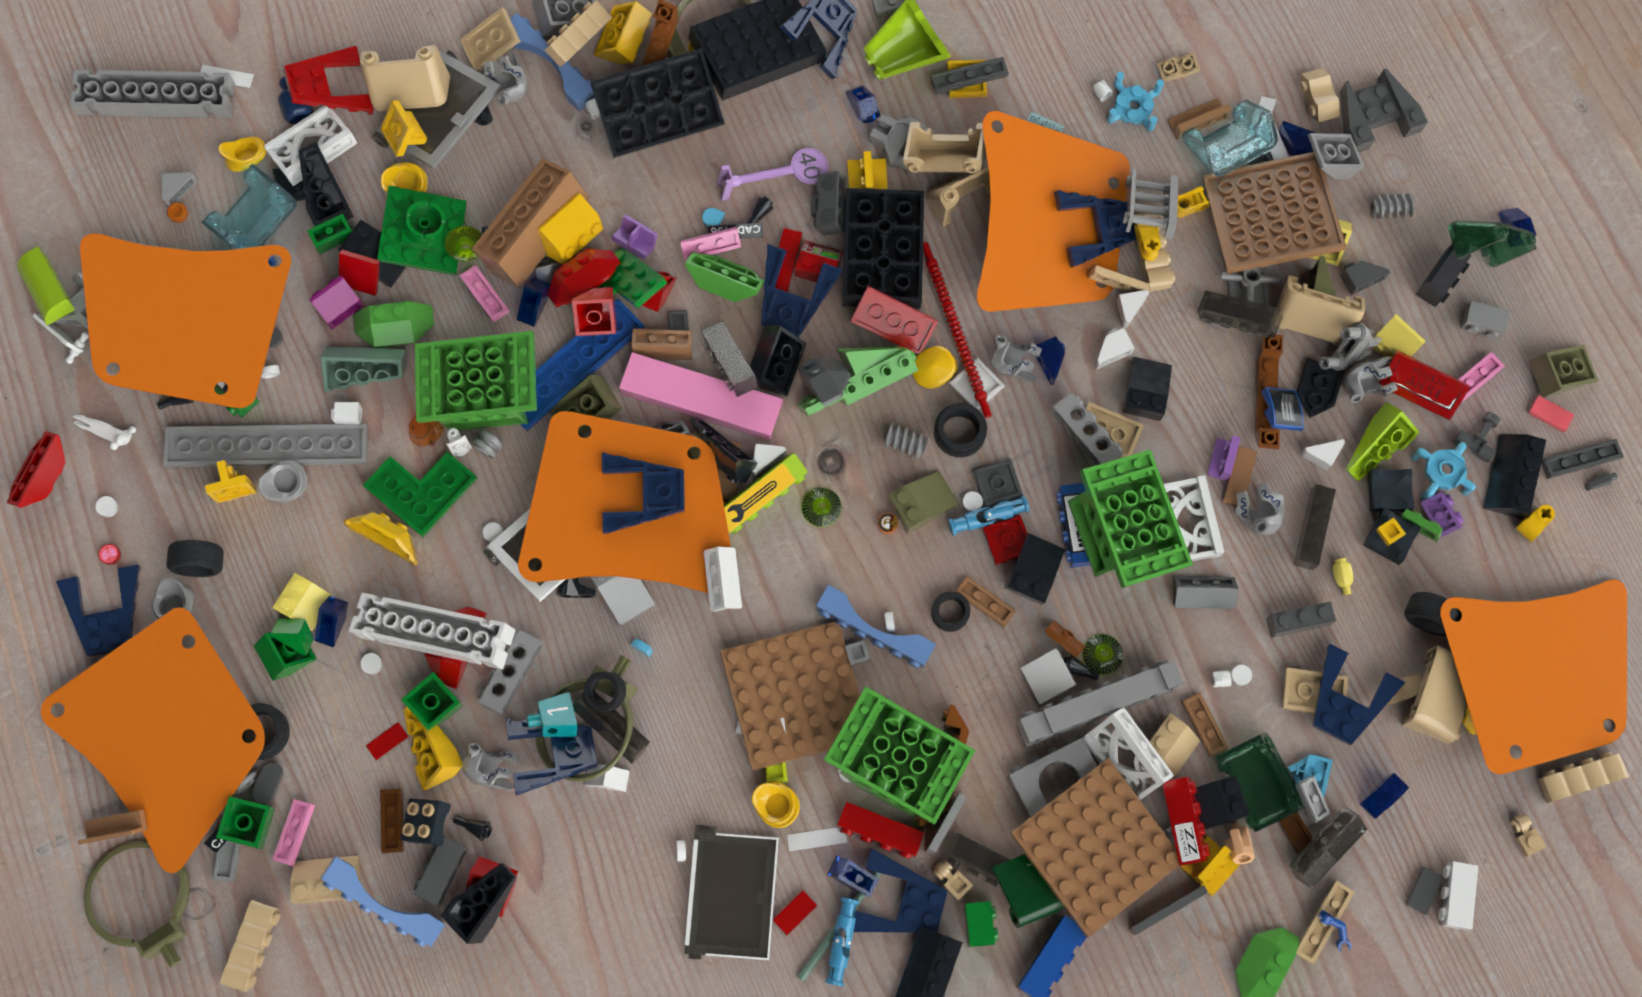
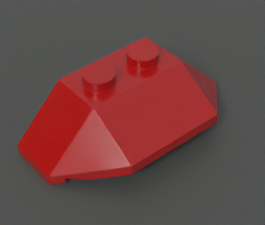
M587 248L554 272L547 296L556 308L570 304L573 298L598 287L608 280L621 262L611 250Z
M45 431L42 438L36 442L11 486L6 503L22 508L46 499L52 492L53 485L58 476L61 475L66 463L59 435Z
M469 606L454 611L484 619L487 615L486 612ZM425 653V658L432 672L437 675L445 686L457 690L468 662Z

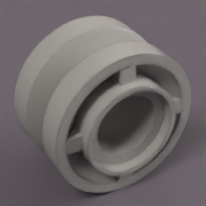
M481 429L478 432L480 437H474L471 442L484 456L494 459L496 456L495 450H501L503 445L494 434Z

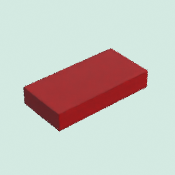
M802 890L773 921L788 936L818 905Z

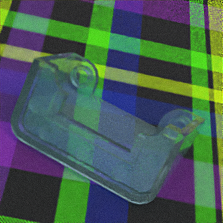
M1246 99L1234 107L1232 112L1233 122L1204 138L1201 131L1191 129L1182 134L1186 146L1210 173L1217 177H1222L1276 146L1278 135L1272 111Z
M253 163L246 170L243 177L245 183L250 187L225 216L220 212L214 211L208 214L201 222L233 250L264 246L295 210L297 205L293 196Z

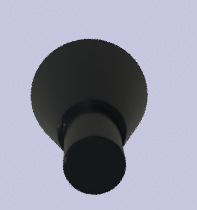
M488 105L475 119V123L485 126L493 121Z
M765 196L763 198L758 197L751 214L752 216L746 224L757 223V221L774 209L772 206L773 202Z
M169 396L167 399L157 402V406L161 410L171 405L190 404L194 400Z
M1073 655L1064 658V662L1071 675L1086 676L1095 681L1098 680L1100 674L1088 669L1086 665Z
M457 815L453 821L454 824L464 827L480 841L489 838L492 832L490 821L465 819Z

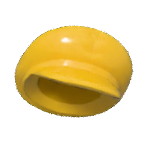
M246 137L234 142H224L218 147L220 154L225 157L227 168L233 172H241L257 165L267 153L264 148V141L258 137Z
M410 162L395 163L382 173L381 186L386 193L389 186L426 192L428 178L425 171L417 164Z
M933 346L916 356L917 361H915L918 371L912 373L918 385L928 389L937 388L952 378L957 372L958 363L947 348Z
M778 781L763 783L752 794V803L756 813L771 827H787L794 822L799 814V799L796 793L784 783Z

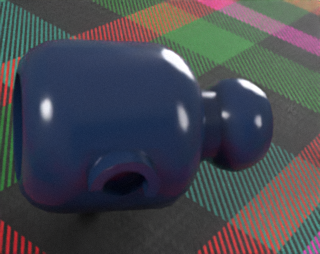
M285 76L282 77L279 81V86L283 91L278 96V104L284 120L290 124H297L313 113V107L292 103Z

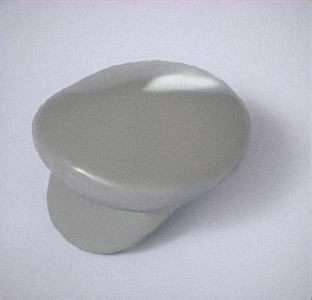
M282 460L273 464L265 471L259 479L258 488L265 498L276 503H287L297 499L304 493L308 484V477L304 468L298 462Z
M175 578L162 579L157 586L156 596L151 607L154 621L173 608H185L191 612L194 601L193 591Z

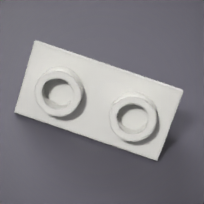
M456 428L448 430L447 437L450 443L447 446L453 456H463L468 453L472 447L466 436L461 437Z

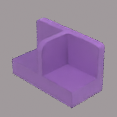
M624 215L621 227L612 236V241L645 260L655 249L658 234L628 215Z

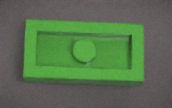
M1406 509L1403 513V520L1421 527L1419 533L1438 542L1443 530L1438 523L1424 519L1416 511Z

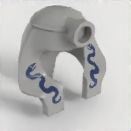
M509 50L508 56L499 58L502 70L508 72V74L495 73L492 61L483 63L484 76L500 84L502 87L497 93V102L502 106L508 102L512 103L521 100L526 95L528 88L525 72L520 66L515 52Z
M997 335L994 341L995 345L990 352V363L999 374L1035 382L1036 377L1031 374L1035 364L1025 359L1020 361V359L1027 353L1039 357L1042 348L1037 347L1032 342L1027 344H1011L1005 336Z
M1389 356L1355 364L1345 374L1344 386L1350 394L1352 403H1359L1365 394L1388 396L1390 393L1398 390L1395 382L1382 386L1373 377L1374 375L1378 379H1383L1392 375L1389 366L1381 368L1392 360Z
M1268 483L1259 485L1257 487V510L1249 509L1250 501L1246 491L1236 494L1237 507L1235 513L1250 530L1256 534L1266 536L1274 534L1281 527L1285 509L1282 493H1274Z
M470 743L468 746L469 753L463 762V771L469 781L475 785L512 791L514 789L513 785L502 780V778L509 780L512 770L497 766L503 760L516 763L518 754L508 749L500 752L485 753L479 744Z

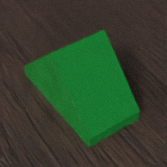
M278 618L269 634L303 656L307 655L314 640L306 619Z

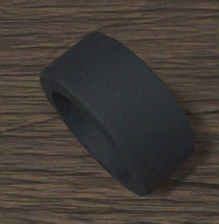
M948 591L940 594L935 599L931 608V617L939 629L946 632H954L966 625L970 617V605L963 595ZM954 600L961 605L963 615L958 622L947 623L940 618L939 607L943 602Z
M596 672L587 679L584 686L586 702L597 711L617 709L623 703L626 696L625 683L614 672ZM602 679L610 680L615 688L614 697L607 704L600 703L595 695L597 683Z

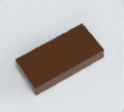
M1297 811L1277 821L1299 858L1319 848Z

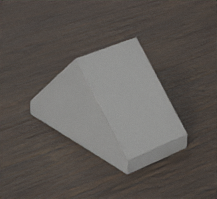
M191 172L162 174V200L169 207L172 203L178 202L198 181Z

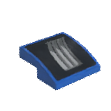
M1265 387L1261 393L1269 407L1264 413L1271 427L1302 431L1304 429L1303 411L1296 390Z

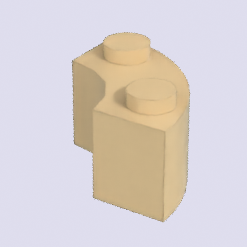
M1323 68L1302 73L1299 87L1301 92H1304L1309 115L1311 117L1314 116L1318 122L1340 117L1339 98L1333 90L1330 74Z

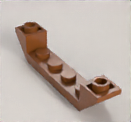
M658 0L653 15L657 20L641 66L666 59L678 23V6L665 0Z
M1265 333L1262 335L1257 360L1255 438L1258 448L1279 450L1280 429L1271 427L1264 413L1269 407L1261 392L1265 387L1278 388L1279 358L1283 354V335Z
M950 704L949 709H944L941 721H945V728L960 731L959 734L955 733L954 738L966 744L969 729L955 705ZM953 793L951 794L939 818L946 815L949 812ZM918 815L916 816L915 821L919 822V828L930 824V822Z

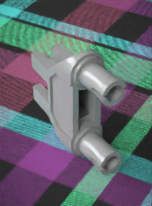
M882 114L878 120V127L889 133L885 135L873 129L869 135V142L882 148L888 165L892 167L898 166L911 173L904 165L902 151L906 146L910 122H919V120L916 118L894 120ZM920 125V128L927 131L926 127Z
M77 271L76 273L81 278L74 274L72 280L82 289L71 299L75 310L55 322L63 326H83L88 331L82 271Z
M1355 323L1352 327H1344L1340 331L1343 342L1331 356L1322 357L1319 365L1324 370L1329 368L1337 371L1345 370L1358 361L1367 360L1372 353L1366 350L1369 347L1377 346L1382 339L1380 337H1373L1372 335L1375 331L1368 329L1363 323Z

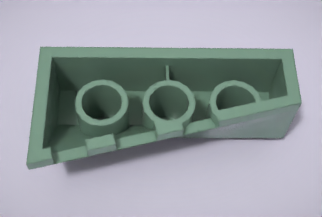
M326 346L321 356L324 392H329L336 388L345 389L358 384L360 386L367 385L369 382L374 381L383 382L403 378L407 368L406 349Z

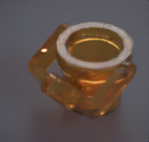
M416 415L408 425L411 441L420 447L434 446L444 432V427L439 421L418 423Z

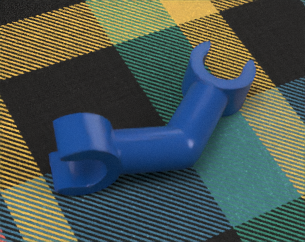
M1322 910L1318 916L1321 918V922L1338 928L1339 938L1336 940L1338 950L1341 952V944L1347 943L1349 950H1351L1352 945L1347 938L1346 924L1333 917L1327 911Z

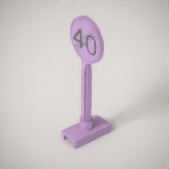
M804 148L795 153L790 166L740 176L732 175L729 165L721 166L717 187L723 186L721 200H727L730 198L732 188L740 186V184L793 174L800 182L815 184L819 174L828 173L829 165L825 155L813 148Z

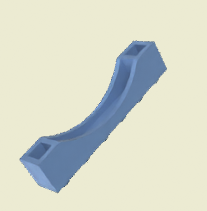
M515 14L510 20L520 42L514 48L536 53L550 62L563 80L566 99L578 111L582 110L587 101L594 99L590 86L591 81H586L576 67L573 68L569 65V61L560 67L545 51L549 45L544 40L541 32L537 29L534 30L525 17L522 18L519 14Z
M830 585L827 586L816 605V610L819 611L818 614L820 616L836 620V624L840 625V627L844 629L848 627L854 630V634L862 639L867 637L872 640L871 643L880 649L885 647L896 658H905L908 660L907 663L914 668H924L936 646V643L919 634L908 636L893 635L873 628L855 612L847 595Z
M336 855L321 876V879L324 881L322 885L332 891L335 888L342 892L340 896L349 902H352L354 899L361 903L359 908L370 914L371 911H374L379 915L377 919L387 925L389 922L397 926L395 930L405 936L408 933L415 937L413 941L422 947H425L426 944L431 947L445 926L444 922L426 911L401 912L380 904L362 887L354 866Z

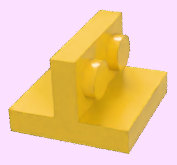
M399 100L391 101L380 130L394 154L398 157L404 155L408 145L425 144L427 137L412 112L405 111Z
M863 151L862 159L847 160L849 188L888 189L886 158L872 159L871 151Z
M225 460L216 462L221 481L205 485L206 493L216 503L257 493L255 484L246 475L240 476L238 471H235L233 466L229 465Z
M1206 836L1204 842L1208 844L1210 849L1208 861L1180 866V868L1199 886L1205 885L1208 890L1207 893L1213 896L1240 864H1235L1232 861V857L1229 855L1231 852L1226 846L1220 847L1209 836Z

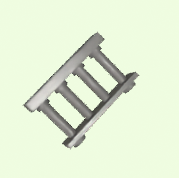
M1132 169L1131 177L1127 176L1125 188H1128L1127 212H1125L1123 223L1126 224V232H1130L1132 223L1161 227L1162 230H1165V238L1173 239L1177 226L1178 176L1171 175L1169 183L1161 184L1137 180L1136 169ZM1135 187L1162 191L1165 196L1135 191ZM1135 199L1162 203L1164 208L1135 203ZM1134 211L1162 215L1164 220L1134 215Z

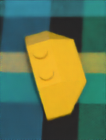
M374 512L344 520L343 524L350 530L414 566L417 565L418 561L412 536L407 531L408 527L399 522L394 524L390 522L391 518L383 513L378 515Z

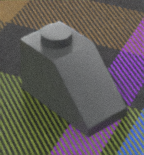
M1364 261L1356 264L1351 262L1344 267L1340 277L1350 294L1354 295L1385 280L1390 271L1387 268Z

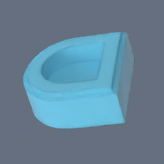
M716 208L706 209L702 215L703 223L706 227L720 225L725 217V213Z
M637 638L631 643V646L647 657L651 656L653 651L648 644Z

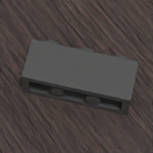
M1331 601L1272 613L1266 618L1271 638L1322 628L1336 622Z
M444 837L442 846L434 845L433 851L435 852L432 858L426 861L423 868L425 873L422 879L418 878L414 885V895L437 906H441L468 847Z

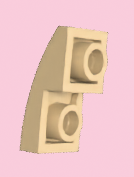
M1194 52L1177 59L1172 57L1157 63L1164 82L1200 72Z
M1420 674L1401 678V680L1405 681V684L1386 706L1417 697L1422 682Z

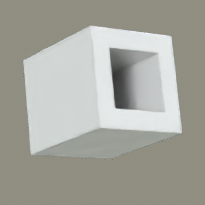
M335 402L334 409H331V420L335 424H362L363 408L359 402Z

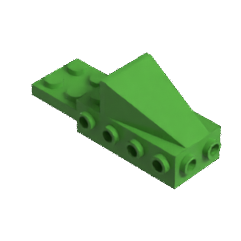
M902 346L839 348L837 352L840 359L851 374L848 384L843 390L842 398L824 407L815 396L808 395L802 398L797 406L800 412L807 416L838 401L848 406L918 371L915 361H917L916 356L912 350Z

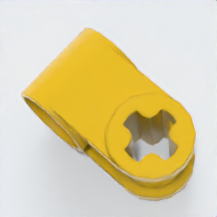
M1202 186L1178 196V218L1203 211L1209 207L1210 202L1203 193L1204 188ZM1179 204H1183L1186 208L1180 207Z
M1136 224L1135 234L1141 256L1146 261H1154L1158 257L1161 248L1158 227Z
M1542 505L1527 516L1515 529L1529 542H1532L1555 518V510L1550 505Z

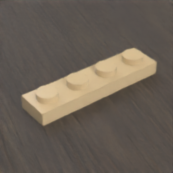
M1337 880L1334 881L1299 942L1297 956L1314 965L1335 928L1330 924L1326 925L1321 922V918L1318 917L1320 912L1325 910L1333 917L1340 919L1355 893L1353 890Z

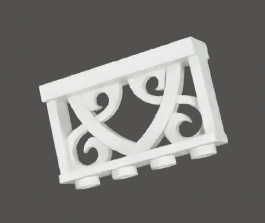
M328 106L319 108L264 145L269 156L287 177L292 186L303 180L298 150L305 137H321L318 141V146L327 163L357 144L352 132L345 126L333 109H329ZM333 120L332 126L328 129L327 122ZM337 126L342 130L338 134L334 132ZM283 152V154L289 155V156H287V157H280V156H278V155ZM291 161V165L286 168L283 163Z
M1206 476L1164 484L1166 492L1175 491L1182 498L1179 501L1176 496H1171L1174 499L1171 506L1174 509L1176 519L1184 506L1192 514L1202 516L1203 518L1195 526L1193 535L1180 527L1186 546L1188 547L1189 543H1193V549L1189 553L1191 560L1197 561L1221 557L1224 553V548ZM1195 486V490L1186 496L1181 488ZM1191 501L1192 505L1195 502L1199 503L1200 508L1197 510L1192 508L1189 502ZM1199 528H1204L1206 534L1203 535L1200 532V537H1197ZM1197 545L1210 547L1211 551L1196 553Z
M1124 707L1082 737L1088 749L1098 760V763L1100 764L1109 758L1140 800L1174 776ZM1110 723L1115 727L1113 733L1105 728ZM1099 733H1104V734H1106L1107 736L1110 737V739H1109V738H1103V739H1101L1100 736H1099ZM1118 746L1133 751L1135 754V769L1119 763ZM1152 777L1155 783L1148 787L1146 778ZM1139 778L1142 782L1141 791H1139L1137 788V786L1139 785Z

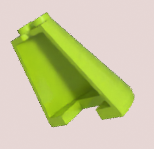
M905 0L863 48L867 54L864 57L870 66L874 64L876 67L874 73L879 81L951 57L915 0Z

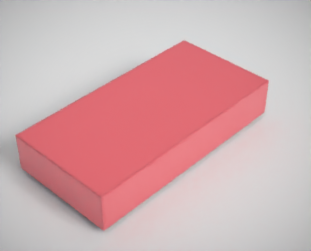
M1539 395L1528 414L1563 433L1567 430L1574 416L1573 413Z

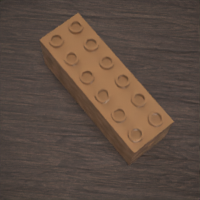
M542 158L473 246L472 250L493 275L520 288L546 255L537 228L577 192L586 201L589 199V196L570 171Z

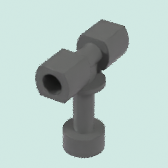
M1486 412L1482 419L1484 425L1478 434H1472L1471 436L1461 430L1453 441L1457 445L1464 442L1466 448L1469 447L1477 452L1476 456L1487 463L1493 458L1496 450L1486 445L1487 440L1485 437L1491 427L1496 428L1501 421L1500 417L1492 412Z

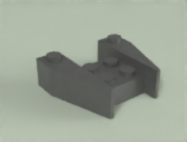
M1386 68L1383 69L1377 79L1379 84L1354 92L1348 80L1340 91L1344 134L1352 135L1358 152L1370 149L1375 141L1371 129L1397 122L1405 138L1422 132L1428 123L1419 103Z

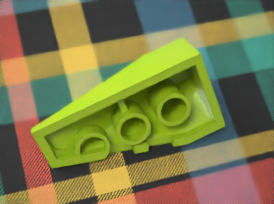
M1386 402L1373 416L1346 470L1356 481H1359L1371 469H1376L1378 463L1383 460L1388 461L1392 458L1391 454L1397 450L1402 451L1420 432L1402 410Z

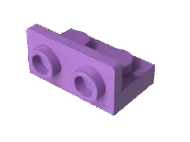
M1233 435L1229 441L1217 438L1207 473L1208 476L1227 481L1232 474L1241 437Z
M1442 491L1420 502L1429 520L1435 521L1443 528L1440 538L1464 528L1462 523L1465 521L1459 511L1455 512L1452 507L1455 503L1450 494L1446 495Z

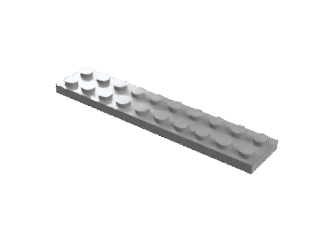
M311 424L165 427L163 466L165 468L217 467L216 462L225 460L232 466H272L282 460H292L300 465L367 464L368 425Z

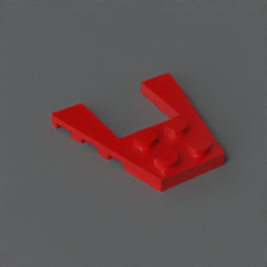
M357 46L285 65L283 71L291 102L316 107L324 105L328 106L329 109L344 108L348 109L349 112L356 113L364 111L368 112L369 115H373L374 109L369 94L331 96L324 68L360 66Z

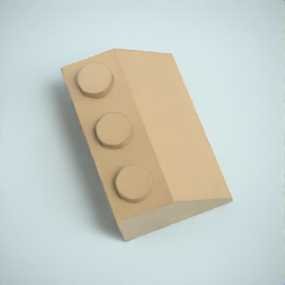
M1171 713L1165 717L1149 740L1174 776L1169 780L1175 778L1201 741L1187 724Z
M359 856L339 857L354 866L360 881ZM333 858L295 861L290 880L291 903L307 904L346 900L340 896L342 894L340 890L335 888L332 891L322 885L324 881L321 879V876Z

